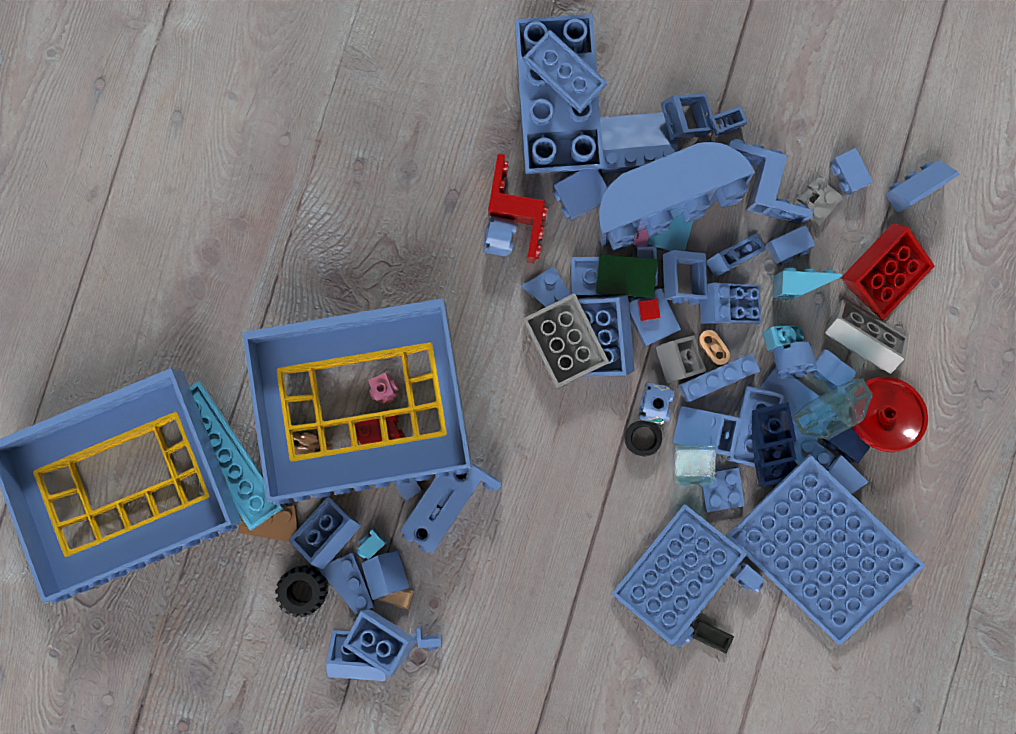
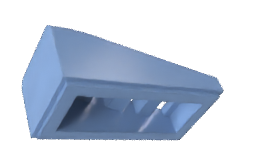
M741 106L708 118L715 136L742 128L748 123Z

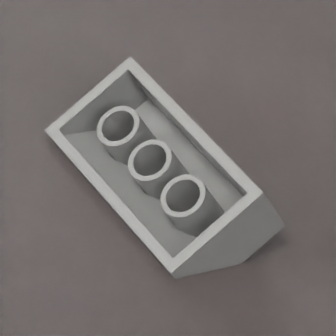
M845 298L839 303L825 330V334L831 339L837 340L847 349L853 350L863 359L869 360L877 365L879 369L885 370L890 374L905 359L909 338Z

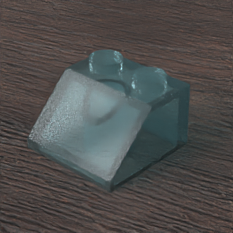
M675 446V484L682 486L691 484L709 486L714 484L716 448L714 446Z

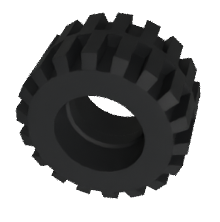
M302 565L290 569L280 577L281 579L277 583L278 588L275 589V594H278L276 601L281 603L279 607L281 610L285 608V613L288 615L292 613L293 617L298 615L305 617L306 615L313 614L323 605L328 592H326V589H328V584H325L326 578L320 575L321 572L319 570L316 571L313 566L307 567V565ZM303 580L310 585L312 597L309 601H300L295 598L292 592V586L295 581Z

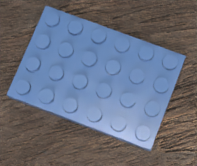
M684 504L612 592V595L671 646H674L745 558L747 553Z

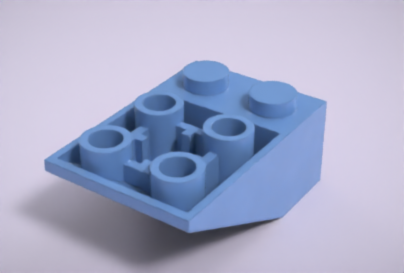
M707 284L708 299L700 301L701 324L761 323L760 285Z
M680 406L672 443L733 457L741 418Z

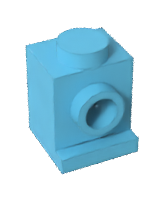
M375 528L369 532L372 536L367 534L359 542L361 546L356 552L363 559L367 558L369 560L387 543Z

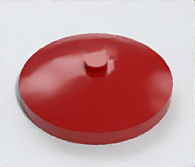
M884 376L870 379L862 384L851 398L849 405L851 424L857 435L874 449L890 453L905 451L918 443L927 430L928 411L921 395L903 380Z

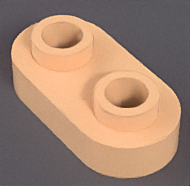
M713 330L702 332L699 335L698 341L712 363L716 365L727 363L730 358V352L717 333ZM705 337H710L711 342L709 344L705 342ZM717 352H720L722 354L721 359H718L716 357Z

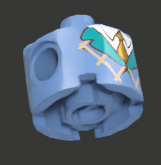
M646 382L645 387L648 389L643 390L639 412L643 413V415H639V420L663 424L664 421H669L671 411L668 410L669 402L673 401L674 391L670 390V386ZM654 399H658L660 402L657 409L653 406Z

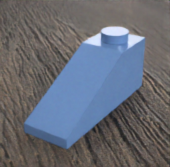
M756 233L707 260L706 263L716 278L765 251L766 248Z

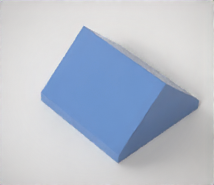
M399 551L377 555L361 563L372 601L410 588Z

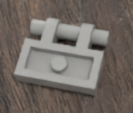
M817 177L814 182H810L806 192L798 197V202L795 204H803L808 206V209L813 210L812 218L809 221L817 227L822 224L843 197L829 185L822 190L820 185L823 183V180L820 177ZM813 194L818 196L813 203L810 202L809 199Z

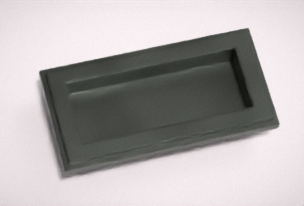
M700 619L693 632L694 639L725 654L734 638L733 635Z

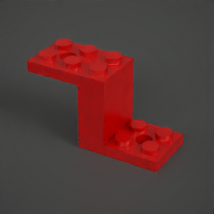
M498 154L488 207V217L494 215L513 219L515 223L533 225L527 263L534 264L535 259H539L541 245L538 244V240L542 241L545 226L541 225V222L546 221L548 207L544 206L545 200L504 194L505 180H503V177H507L509 161H506L504 154Z

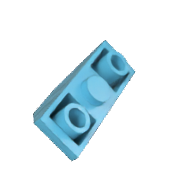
M800 325L773 326L762 333L767 351H773L781 346L787 348L790 347L791 343L804 342V332Z

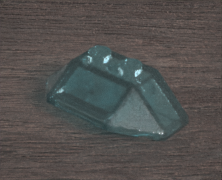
M863 378L841 384L807 403L792 416V419L801 434L829 440L864 420L873 394Z

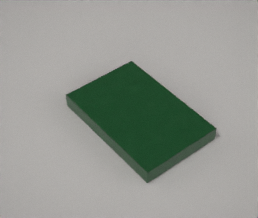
M600 254L596 293L654 298L658 259Z

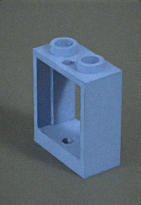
M706 93L675 95L660 103L671 140L703 137L713 132L708 121L712 113ZM682 106L692 107L697 129H688Z
M672 250L663 254L665 300H673V303H684L686 301L689 305L700 304V301L708 299L706 254ZM677 264L691 265L692 294L678 293Z

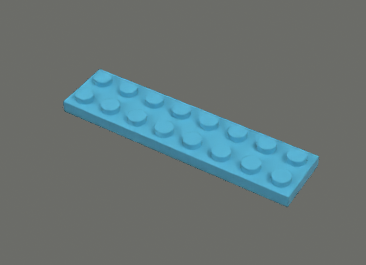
M198 381L190 387L238 513L249 530H253L281 511L284 506L282 504L274 505L273 501L267 502L262 473L203 384Z

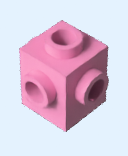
M385 372L368 380L371 387L369 392L373 400L388 404L393 402L395 397L399 396L397 390H399L395 379L392 380L390 374Z

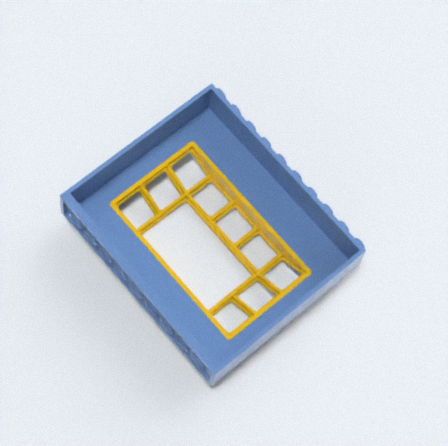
M443 298L242 332L267 502L273 501L274 505L291 503V498H294V502L309 500L310 495H314V498L330 496L332 491H334V495L350 493V488H354L355 491L370 489L369 485H375V488L390 486L389 482L395 481V485L410 483V478H415V481L428 480L429 475L435 474L436 478L449 476L451 471H455L456 474L469 473V468H473L447 306ZM428 350L431 373L411 377L407 356L412 353ZM401 356L409 407L323 421L316 370ZM308 371L312 393L287 396L284 374ZM433 379L436 401L415 406L412 384ZM313 400L316 422L292 426L288 403ZM437 408L441 430L420 435L416 413ZM409 413L413 436L389 440L386 417ZM379 419L382 441L358 445L355 423ZM348 424L351 447L327 450L324 428ZM317 429L321 451L296 455L292 433Z
M173 368L167 369L0 439V488L42 603L51 601V604L65 601L76 594L89 591L95 586L108 583L109 580L125 576L128 572L139 570L150 563L163 560L164 557L180 553L182 548L186 549L201 544L200 540L205 541L218 537V532L222 534L237 529V524L242 523L183 371ZM176 419L183 440L168 448L161 432V427ZM154 431L171 478L96 510H92L76 463ZM186 446L193 463V468L178 475L171 454ZM68 466L75 487L49 495L42 475ZM196 473L204 494L188 501L181 480ZM174 484L181 505L159 513L152 493ZM78 493L85 514L59 522L52 502ZM146 496L153 516L131 525L124 504ZM117 508L124 529L102 537L95 517ZM89 520L95 541L69 549L62 529Z

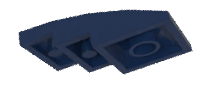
M789 402L752 410L753 453L758 485L760 487L780 483L795 469L793 460L797 459L793 441L797 440Z

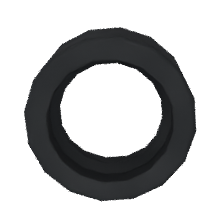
M635 421L625 432V444L629 451L635 455L651 456L661 446L662 433L659 427L652 422ZM639 427H647L654 433V443L648 449H638L633 444L632 435Z

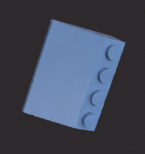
M663 112L600 118L604 169H600L601 174L628 172L678 152L677 139L671 140Z
M628 295L578 299L609 361L608 364L584 376H620L634 372Z

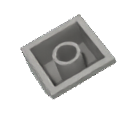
M695 335L656 346L657 356L667 383L706 372Z

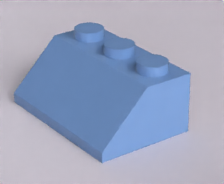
M940 160L933 164L929 161L920 167L922 171L918 174L914 171L904 177L906 181L902 184L898 181L890 186V191L885 196L895 211L899 213L960 174Z
M327 496L289 541L310 564L323 570L361 525L344 508Z
M368 609L360 611L343 646L389 677H392L409 656L417 639L373 610Z
M333 630L326 661L327 677L386 681L387 675L343 646L350 631Z

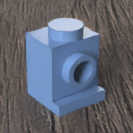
M744 562L731 575L736 581L740 579L738 583L746 590L750 588L755 593L763 587V581L765 580Z

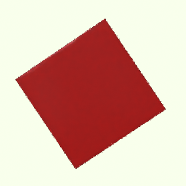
M657 299L637 302L641 321L661 318Z

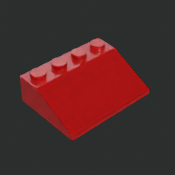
M892 223L848 269L841 279L851 292L884 321L935 265L909 227Z

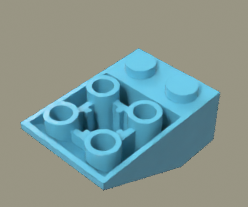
M785 268V271H780V273L774 276L773 299L792 300L842 277V274H836L835 270H824L823 273H818L816 269H804V272H800L796 268Z

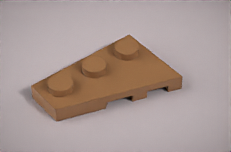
M296 505L284 506L281 511L253 530H249L241 516L242 523L238 524L239 533L290 542L289 539L299 529Z

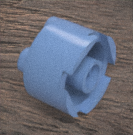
M490 215L488 220L492 221L486 227L483 246H487V248L483 249V253L506 257L509 253H512L514 242L511 241V236L516 232L517 223L513 222V219Z
M809 342L791 343L790 347L785 349L784 346L773 350L779 379L788 378L790 375L803 377L807 375V372L817 370L813 348Z

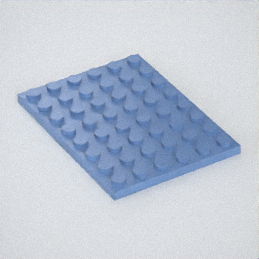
M810 454L726 535L729 540L746 552V556L839 646L926 566Z

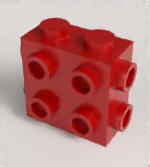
M397 416L386 417L389 440L406 437L403 430H399L396 425L399 422ZM379 419L361 421L355 424L357 441L359 440L361 445L382 441Z

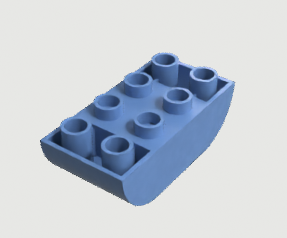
M593 14L515 19L517 75L525 174L604 169L599 94L579 113L523 61V57L551 30L597 73Z
M703 142L623 173L610 184L601 201L599 211V239L601 246L604 247L611 244L613 251H618L634 244L633 238L640 231L647 230L649 237H653L671 228L669 223L673 222L676 217L682 215L685 223L706 215L705 209L709 208L711 203L719 201L721 208H726L743 200L742 194L749 191L747 184L755 173L752 165L745 156L728 145L716 142Z

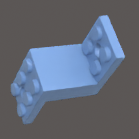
M739 139L731 140L727 144L745 156L752 166L758 167L746 210L799 225L812 218L813 210L808 209V206L789 204V201L785 199L776 200L787 155L782 154V151L772 149L770 151L763 149L764 147L761 145H747Z

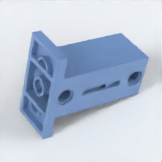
M472 463L473 468H469L466 478H460L455 471L449 472V476L435 477L400 530L403 533L402 537L409 542L415 541L418 543V547L422 551L433 553L479 482L482 480L484 482L483 486L490 491L494 489L498 491L502 482L474 463ZM419 528L426 529L428 535L422 536L419 533Z

